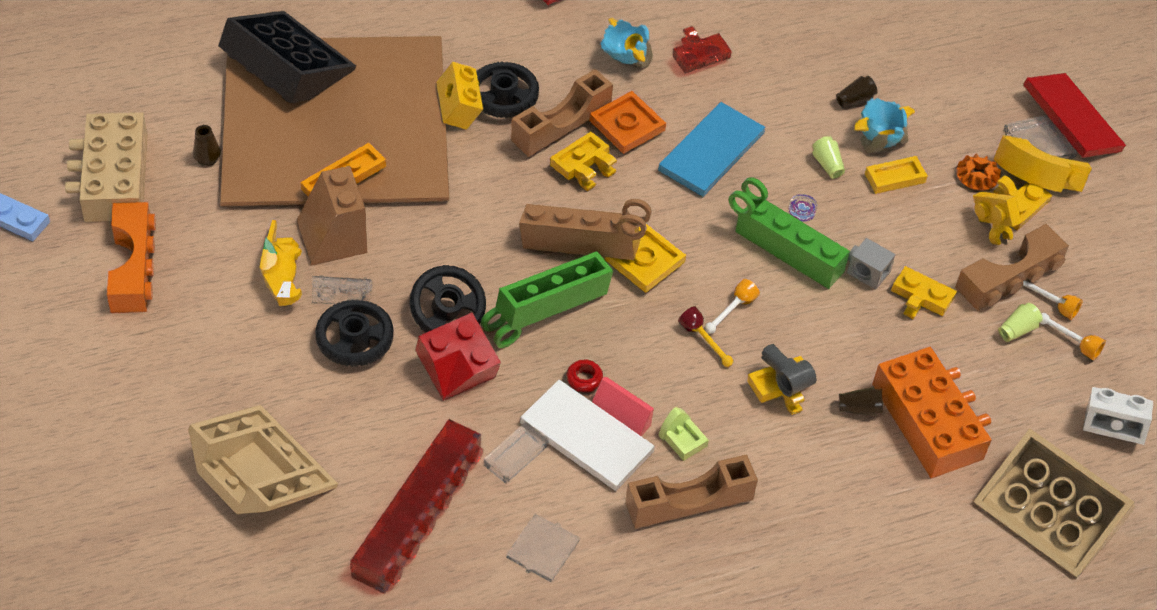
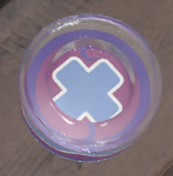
M798 194L791 198L788 211L793 217L806 222L815 217L818 205L813 197L806 194Z

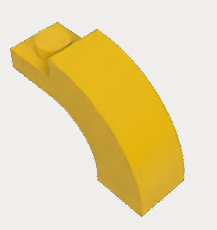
M1006 135L1002 136L994 156V161L1012 175L1033 185L1056 192H1062L1063 189L1082 192L1092 169L1089 163L1047 154L1034 147L1027 139Z

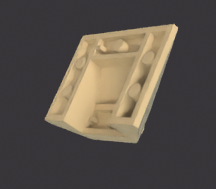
M261 405L190 424L188 428L198 474L236 514L267 512L330 491L338 485Z

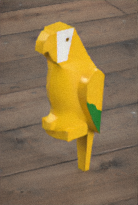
M272 220L268 237H265L259 267L265 284L278 305H292L302 296L301 289H296L293 284L296 274L295 260H298L302 250L293 237L277 238L276 240L277 221Z

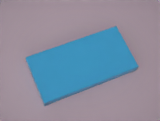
M720 102L659 163L658 171L704 197L765 133L766 127Z

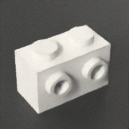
M1092 387L1083 431L1144 445L1152 421L1153 401L1139 395L1130 396L1118 393L1109 388L1100 389Z

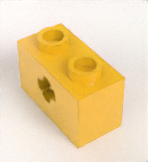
M452 62L436 82L442 119L445 124L467 130L483 111L476 68Z

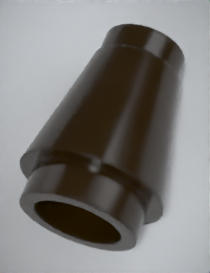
M859 76L836 94V100L841 108L869 101L873 96L877 95V86L870 76Z
M200 125L195 129L193 157L201 165H213L218 161L221 150L212 128L208 125Z
M874 386L839 394L840 412L846 411L875 416V413H883L882 389H874Z

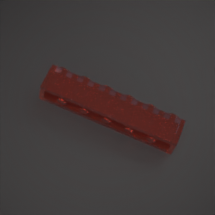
M448 419L350 560L352 578L383 594L387 592L391 584L396 585L403 574V566L407 560L415 558L420 548V541L424 535L429 536L436 524V517L440 511L445 512L452 501L453 492L457 487L461 488L464 485L471 465H477L484 451L481 447L480 433Z

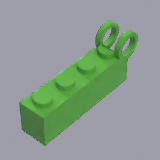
M747 178L741 185L742 191H734L728 198L730 207L738 214L735 232L817 283L830 289L845 272L850 250L767 201L768 191L765 185L756 178ZM748 184L756 186L761 192V197L755 196L749 190ZM735 197L741 198L747 206L742 209L736 203Z
M596 251L499 288L496 307L489 310L483 316L481 326L487 332L500 328L494 335L493 341L499 348L508 347L520 337L522 333L521 328L606 295L613 270ZM501 314V317L496 322L488 324L492 317ZM514 330L509 338L501 341V338L507 332Z

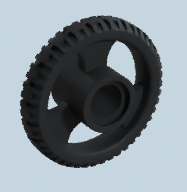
M494 62L476 71L479 85L485 79L491 77V90L480 92L483 105L482 112L492 117L496 116L497 118H512L536 104L539 97V83L535 75L524 66L512 62ZM518 78L522 79L529 88H518Z
M442 265L425 271L416 280L410 293L409 305L414 321L421 330L427 333L445 325L446 321L455 319L461 309L472 311L477 322L480 324L486 310V296L478 279L467 270L457 266ZM443 277L459 279L472 292L464 295L458 286L453 284L444 285L442 279ZM423 288L430 290L435 295L431 305L434 315L430 318L425 317L420 306V296ZM450 298L454 301L455 306L451 308L445 307L441 303V299Z
M359 299L342 301V303L334 304L333 307L330 306L320 316L316 325L317 345L324 356L332 360V362L345 366L350 365L351 367L368 365V363L371 364L380 359L390 349L394 337L393 323L388 313L373 302L359 301ZM364 314L375 318L379 323L369 326V320ZM332 321L339 323L340 341L333 345L329 343L326 337L327 328ZM370 339L379 341L376 346L365 351L370 345Z

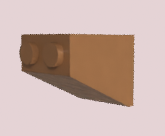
M350 166L321 172L297 218V224L311 266L368 253L366 210Z

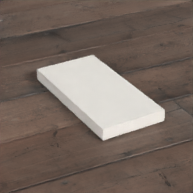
M560 379L520 417V423L614 491H617L646 461L655 448L653 444Z

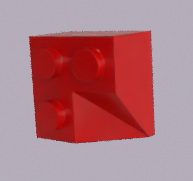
M473 313L420 335L415 348V352L443 401L496 377L501 365V361Z

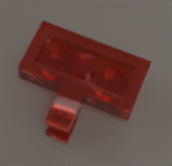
M690 26L683 29L686 37L681 38L683 45L673 48L672 56L685 74L730 59L732 51L720 33L701 39L696 29Z

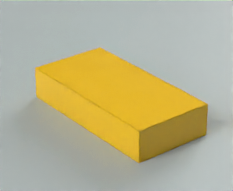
M917 156L868 166L865 171V176L875 194L926 183L928 176Z

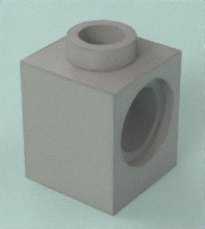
M866 238L859 247L855 245L851 249L848 257L850 263L847 273L870 287L877 289L891 272L896 254Z

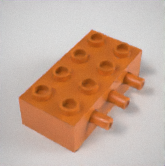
M930 346L878 364L872 385L875 389H882L883 403L932 479L984 460L992 439L984 428L991 424L990 416L987 413L976 416L968 404L976 400L975 393L972 390L961 393L953 381L960 378V370L957 367L946 370Z

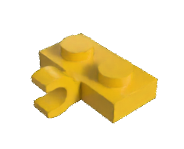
M1005 175L997 181L999 186L993 191L995 194L1016 196L1022 222L1013 227L1017 231L1048 204L1052 198V194L1046 189L1028 182L1017 190L1014 182Z
M980 192L973 195L974 209L979 221L993 224L989 232L991 244H1001V233L1003 239L1012 240L1013 232L1010 227L1022 223L1016 196Z
M907 266L901 271L891 289L892 292L908 299L906 303L908 306L903 315L911 319L916 317L921 307L943 316L957 293L956 290Z
M802 356L793 358L796 362L804 360ZM771 366L748 374L747 382L761 403L783 396L786 408L791 415L802 412L803 409L799 404L805 400L802 393L798 392L790 397L784 395L777 385L776 371Z

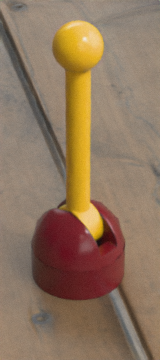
M693 306L683 312L678 319L679 324L688 332L698 331L720 356L723 366L730 367L733 364V358L726 355L702 328L704 317L698 308Z

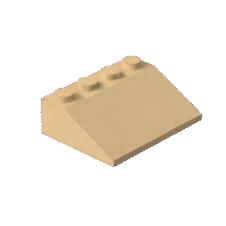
M1030 428L973 501L1076 578L1080 576L1117 533L1135 509L1134 501Z

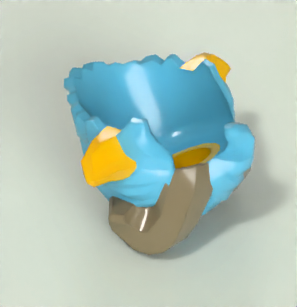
M609 18L610 25L603 35L604 38L600 43L601 49H604L611 58L621 63L634 64L639 68L649 66L653 54L649 43V30L646 25L642 24L635 27L622 19L616 21L613 18Z
M878 98L867 100V105H865L861 112L862 119L856 122L854 126L855 131H863L860 141L864 149L868 153L880 152L883 148L896 146L899 142L901 145L908 143L907 119L915 113L914 109L910 106L901 107L900 104L895 102H885Z

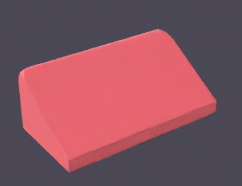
M604 377L601 380L592 402L642 436L651 426L654 408L608 377Z

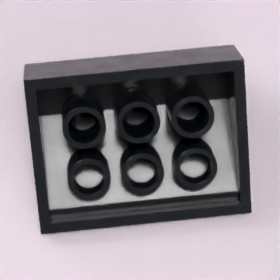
M285 11L227 18L218 44L230 58L237 60L249 73L255 74L264 81L263 83L267 87L274 89L289 103L312 99L353 72L356 68L353 62Z

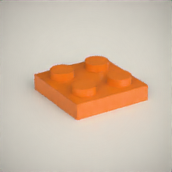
M633 91L590 113L589 121L623 154L666 130V122Z

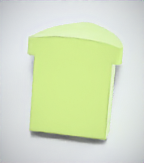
M678 407L673 408L668 414L658 435L671 446L683 461L706 448L709 441L691 421L690 416Z

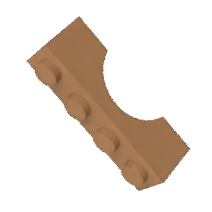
M596 69L577 79L565 99L553 109L539 112L532 106L513 117L511 141L530 157L589 121L590 113L612 102L613 84Z
M1044 224L1025 235L1019 250L1020 262L1011 265H999L982 258L960 271L955 288L977 311L987 305L993 306L1001 297L1019 291L1024 281L1036 282L1044 273L1051 269L1053 271L1059 269L1066 260L1064 257L1069 245L1047 224Z
M746 454L717 461L705 474L682 483H667L662 481L659 476L628 482L625 504L634 528L637 529L751 501L754 499L758 479Z

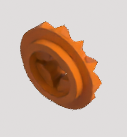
M976 153L973 157L966 155L962 161H959L956 174L965 186L974 190L984 191L992 189L997 185L1001 169L997 168L996 161L988 160V155L985 158H980ZM975 168H976L977 170H982V169H983V170H984V173H982V172H980V171L974 172V169H975Z

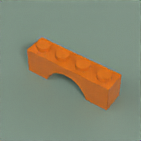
M148 202L113 203L111 227L115 244L126 247L132 252V255L125 264L108 271L107 298L110 312H147L148 300L153 299L152 282H149V276H154L153 259H150V253H155L154 236H151V231H156L155 213L150 214Z

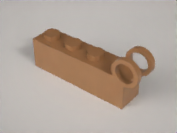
M641 199L627 200L624 203L622 213L526 204L519 221L522 246L524 249L588 255L597 251L602 257L634 260L641 241L640 239L645 235L647 229L646 222L651 217L652 209L648 203ZM630 206H639L645 210L646 215L639 217L630 214L628 208Z

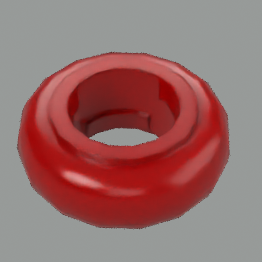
M587 359L573 362L568 367L566 373L567 382L570 387L581 393H590L597 390L601 380L604 378L600 366L594 361ZM589 373L592 375V378L584 380L580 379L577 375Z

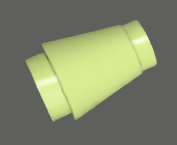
M826 136L814 142L812 154L827 174H829L830 178L835 179L845 173L837 141L833 140L830 136Z
M1032 303L1020 304L1002 326L998 328V332L1005 341L1010 342L1039 328V323L1043 320L1042 314Z

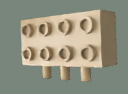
M144 112L86 114L84 139L69 140L70 150H83V160H68L67 170L69 172L82 171L81 182H66L65 191L66 193H80L79 200L84 222L112 221L113 203L144 202L148 137Z

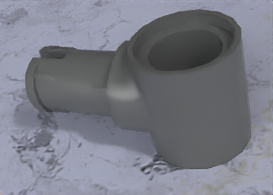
M770 344L763 349V356L761 358L776 371V382L784 395L790 397L816 383L817 376L815 370L808 361L801 360L796 362L793 358H787L774 344Z

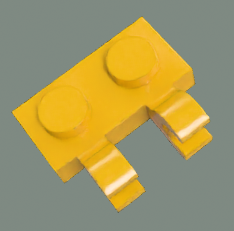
M589 132L550 157V166L567 180L575 176L580 186L584 190L589 191L596 186V183L591 180L596 176V172L590 166L596 163L600 172L608 178L616 173V169L612 165L617 160L609 154L610 146L594 133Z

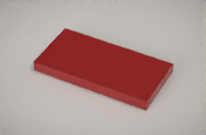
M1066 73L1026 78L1023 83L1025 89L1082 158L1123 151L1126 144Z

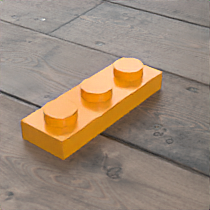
M367 143L300 182L301 190L309 197L321 172L346 166L351 167L356 184L385 168L386 159L370 143Z

